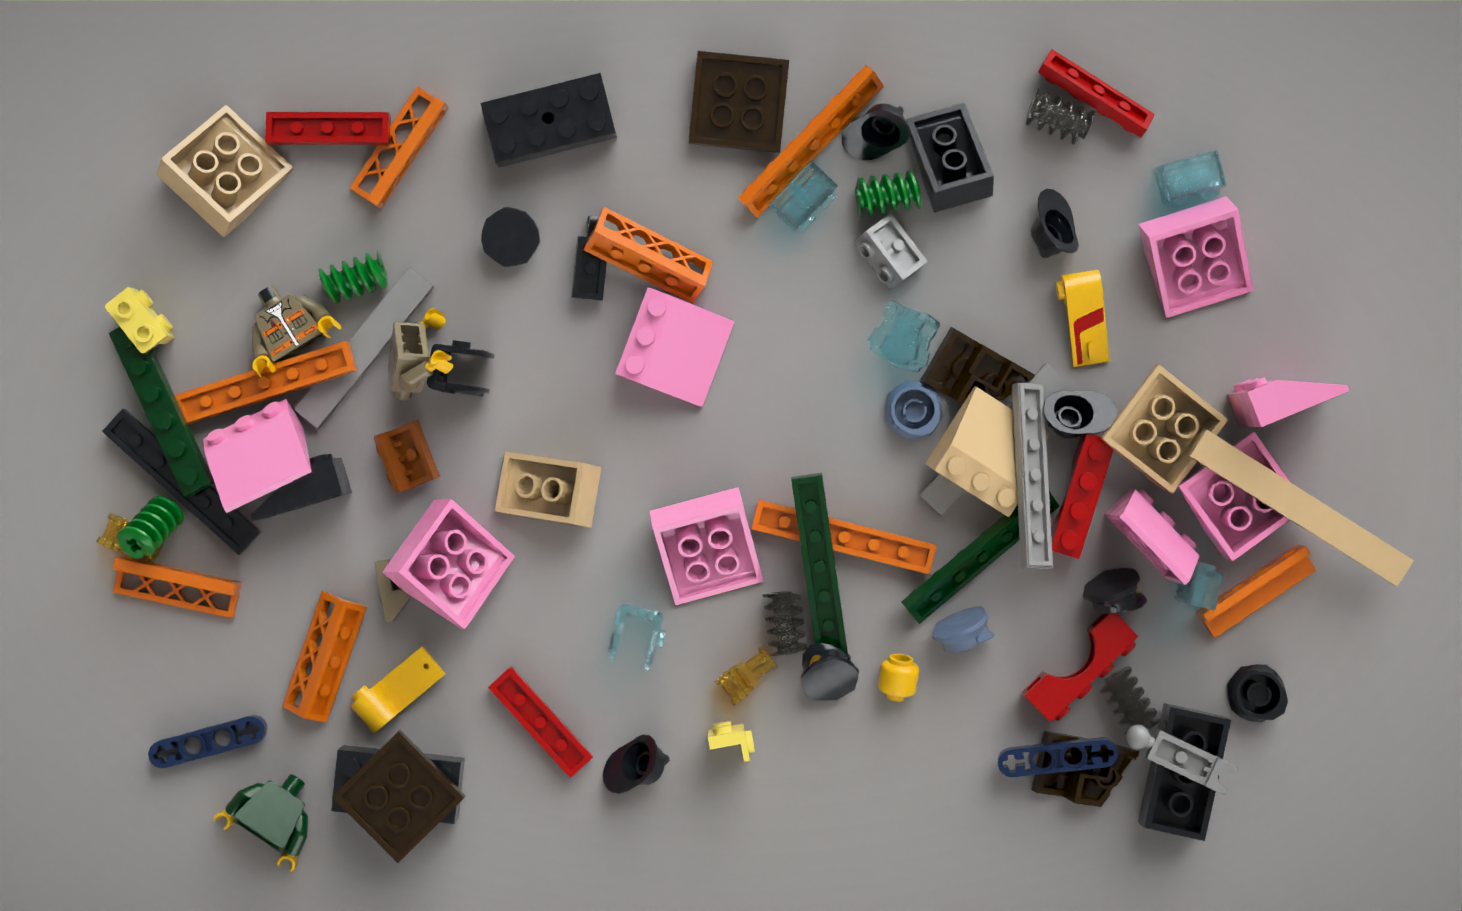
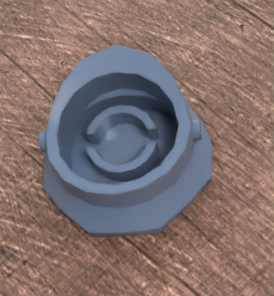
M905 381L887 395L885 420L894 432L907 439L912 440L931 435L943 417L942 403L939 395L930 385L921 382Z
M982 606L963 609L936 623L932 638L941 642L945 651L956 653L990 640L994 637V634L987 627L988 615Z

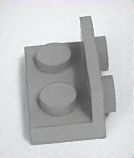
M892 213L869 228L854 241L861 256L867 259L876 271L879 280L886 284L890 290L928 262Z

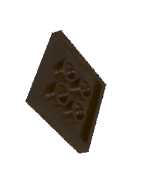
M698 51L689 144L780 153L789 60Z
M399 730L332 798L399 863L466 795Z

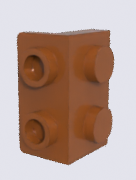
M419 420L374 436L377 453L382 458L387 471L388 481L395 493L415 488L440 477Z

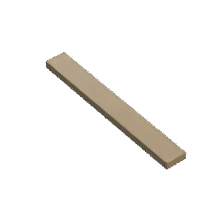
M1207 429L1202 431L1188 454L1195 461L1394 586L1398 587L1414 562L1413 559Z

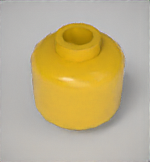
M891 654L889 658L882 661L877 685L879 690L887 695V699L901 702L906 697L915 694L920 668L913 662L914 659L904 654Z

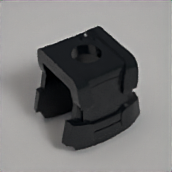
M453 340L452 346L434 344L431 348L430 358L437 350L443 351L448 355L454 353L494 359L495 354L484 350L471 349L470 342ZM437 369L433 371L432 376L427 378L429 388L444 393H462L483 397L484 393L489 394L490 389L447 383L448 373L444 374Z

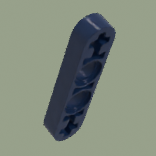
M250 715L165 738L150 747L148 752L149 760L155 767L167 768L252 745L261 741L266 736L268 731L267 723L260 716ZM249 721H252L254 726L259 725L260 731L256 733L255 738H253L252 733L241 735L239 738L242 742H238L237 731L247 728ZM219 729H225L231 735V741L227 746H221L215 740V734ZM189 737H195L200 740L201 750L199 753L192 754L187 751L185 743ZM178 740V753L169 755L167 762H165L163 757L158 758L157 752L161 750L162 745L164 750L177 747L175 741Z
M1106 737L1016 746L1002 750L998 756L997 763L999 770L1007 777L1104 768L1112 766L1118 759V749L1116 744ZM1103 744L1109 750H1112V753L1107 755L1106 760H1102L1100 755H1090L1092 762H1087V752L1084 746L1090 745L1091 752L1100 751V745ZM1075 747L1082 752V758L1078 763L1070 764L1064 759L1067 749ZM1038 751H1046L1051 755V761L1047 766L1039 767L1034 763L1033 757ZM1029 752L1028 761L1030 769H1025V762L1015 764V769L1009 770L1008 765H1003V761L1008 760V755H1014L1016 760L1025 759L1023 753Z

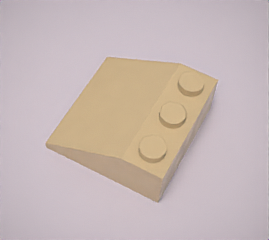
M225 105L161 158L157 176L225 238L250 216L293 170V166L268 145L232 109Z
M1156 364L1101 439L1159 489L1173 494L1197 462L1189 457L1188 454L1202 431L1207 429L1217 436L1228 419L1161 365Z
M974 386L925 464L1007 517H1010L1018 504L1013 410ZM1046 432V442H1047L1048 437H1049V435H1050V434L1047 433V432Z

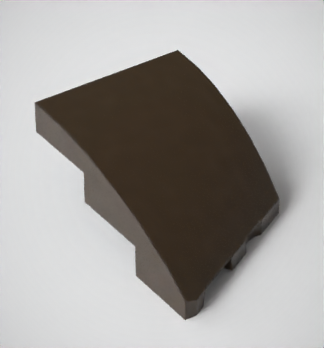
M950 327L920 380L963 404L974 386L999 401L1012 394V384L1030 381L1034 378L1035 374L955 328Z
M1044 731L1041 744L1088 738ZM1103 744L1100 745V751L1091 752L1090 745L1084 746L1087 752V762H1092L1090 755H1100L1102 760H1106L1107 755L1112 753V750H1109ZM1116 745L1118 759L1112 766L1034 775L1031 790L1041 794L1062 796L1076 804L1102 807L1110 796L1112 788L1117 786L1123 778L1121 774L1132 759L1136 760L1139 756V751ZM1075 747L1067 749L1064 754V759L1070 764L1078 763L1082 758V752ZM1039 751L1037 766L1045 767L1050 763L1051 755L1046 751Z

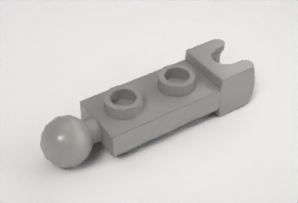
M1134 725L1126 733V741L1130 747L1134 749L1148 748L1145 758L1223 795L1227 794L1228 789L1219 783L1218 775L1223 771L1230 773L1238 771L1236 765L1157 729L1154 737L1150 736L1149 730L1143 725Z

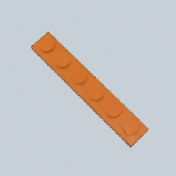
M865 65L859 73L855 74L850 82L830 100L829 104L809 122L808 126L794 140L789 142L782 153L767 165L766 169L756 180L745 188L738 199L754 217L758 218L884 87L871 68Z
M343 341L274 363L276 371L272 373L268 367H265L261 372L262 378L257 375L255 370L176 394L175 397L188 425L357 372L350 343Z
M759 499L751 529L800 542L796 509ZM829 517L833 550L930 575L937 548L936 544Z

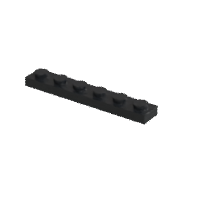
M122 409L103 429L102 432L238 555H241L260 535L261 531L237 509L226 513L218 492L211 486L190 497H184L157 437L126 409Z

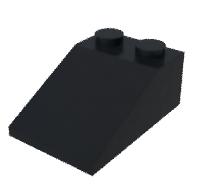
M965 103L906 119L910 128V138L920 173L934 213L993 196L994 175Z
M322 454L309 458L312 472L276 490L251 514L252 521L270 518L352 493L342 458H333L332 454Z

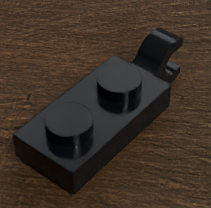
M588 216L587 236H577L572 298L603 301L607 262L583 250L599 216Z

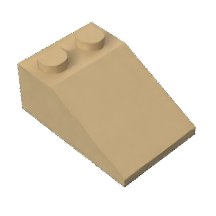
M505 451L495 512L591 528L602 467L581 462Z

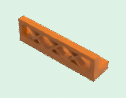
M417 86L390 126V140L393 137L394 144L377 145L350 186V189L382 209L449 107L437 97L431 96ZM419 96H421L430 104L421 117L415 118L413 106ZM410 112L411 119L404 120ZM412 123L413 130L406 141L398 143L396 135L398 128L401 125ZM395 149L396 156L388 168L381 169L379 157L382 152ZM376 163L377 170L370 171ZM378 174L379 181L370 194L360 188L366 176Z
M603 207L595 228L583 249L691 304L695 302L704 289L713 264L712 260L606 207ZM605 220L615 224L619 231L615 232L604 227ZM637 235L643 238L647 245L635 242L633 236ZM665 249L671 252L674 258L669 259L663 256L660 250ZM692 262L702 267L701 274L691 270L687 263Z
M1296 544L1196 611L1213 638L1218 637L1315 572V567L1307 557L1311 554L1308 548L1304 545Z
M124 556L115 557L112 570H116L117 575L113 593L228 618L235 617L242 585L240 581ZM125 572L138 575L144 584L134 590L123 588ZM157 579L167 581L173 588V591L165 596L157 595L151 583ZM186 586L195 587L200 590L204 597L194 603L188 602L180 590ZM146 587L149 593L142 592L140 590ZM217 592L231 595L228 610L217 608L210 597ZM176 593L179 599H174L170 597ZM206 600L209 606L200 603Z
M322 591L283 701V708L304 719L327 722L362 623L366 606L343 600L331 593ZM332 602L335 605L331 616L327 618L326 612L329 603ZM322 632L323 639L321 645L317 647L316 640ZM312 662L311 674L307 676L306 669L308 663ZM301 690L302 699L300 705L297 706L294 703L298 692Z

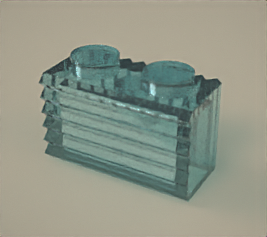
M1218 150L1163 164L1153 169L1162 204L1171 202L1172 208L1190 203L1189 197L1201 194L1202 200L1220 195L1219 189L1227 186Z
M810 161L769 204L768 208L794 233L799 228L805 231L817 219L813 215L820 206L826 209L838 197L834 193L838 185L813 161Z
M1197 562L1190 581L1186 585L1177 584L1179 589L1176 590V593L1178 595L1174 596V598L1182 603L1215 610L1223 574L1215 572V565Z

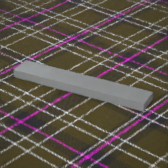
M408 267L348 341L357 372L313 385L293 410L319 429L391 341L393 323L406 322L434 286L411 267Z
M1045 363L1035 374L1034 378L1027 382L1044 385V402L1049 395L1056 391H1063L1069 385L1048 363ZM1011 399L1005 406L1012 410L1013 400ZM938 474L919 495L942 516L966 490Z
M1015 383L1012 384L1021 568L1049 569L1053 568L1046 423L1043 412L1044 385Z

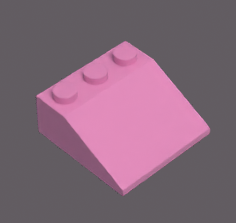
M1226 196L1138 224L1145 256L1165 318L1253 291L1239 210Z
M648 287L615 374L703 407L734 321Z
M1263 377L1253 380L1248 379L1234 385L1235 391L1227 394L1240 428H1253L1271 424L1346 393L1349 389L1347 385L1285 380L1266 381V378Z
M287 399L280 402H272L266 405L263 410L251 416H243L234 424L224 429H216L203 438L205 456L226 513L312 472L304 427Z
M1254 431L1234 445L1238 450L1288 480ZM1203 467L1178 486L1209 539L1222 557L1230 561L1240 557L1289 521L1280 513L1207 467Z
M739 487L650 511L654 535L675 605L764 582Z
M1129 489L1104 515L1167 580L1186 585L1192 577L1200 556L1194 550L1197 545L1185 533L1180 536L1172 528L1176 525L1175 522L1164 511L1159 514L1151 506L1154 500L1144 490L1141 489L1138 492L1136 489Z
M452 499L433 500L382 573L404 592L460 629L465 630L515 556Z

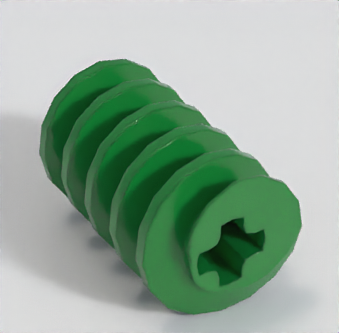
M912 171L906 172L904 180L900 173H894L892 182L887 174H883L880 184L875 176H870L868 185H866L863 178L857 179L855 197L859 217H861L862 209L865 207L870 216L873 215L875 206H878L881 213L885 214L887 204H890L893 211L897 212L898 205L901 202L906 211L910 209L911 201H915L918 209H921L920 189Z
M378 250L377 260H373L366 253L364 264L357 257H354L352 268L349 267L345 260L342 261V271H338L333 264L330 265V275H326L321 268L318 269L325 294L335 304L341 302V294L346 300H351L353 290L358 296H363L364 286L370 293L376 291V282L382 289H386L388 286L387 272Z
M162 496L153 497L118 532V544L127 555L134 559H140L143 555L150 556L155 552L156 548L162 545L164 540L169 538L170 533L174 532L177 526L184 522V514L173 501Z

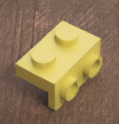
M127 287L105 305V309L140 353L145 354L157 344L166 345L174 339V335L170 332L173 326L163 314L157 315L151 308L154 303L149 295L142 289L138 291L137 289Z
M731 721L713 724V729L708 730L710 750L741 744L744 762L750 761V753L755 752L752 731H745L744 723L732 726Z

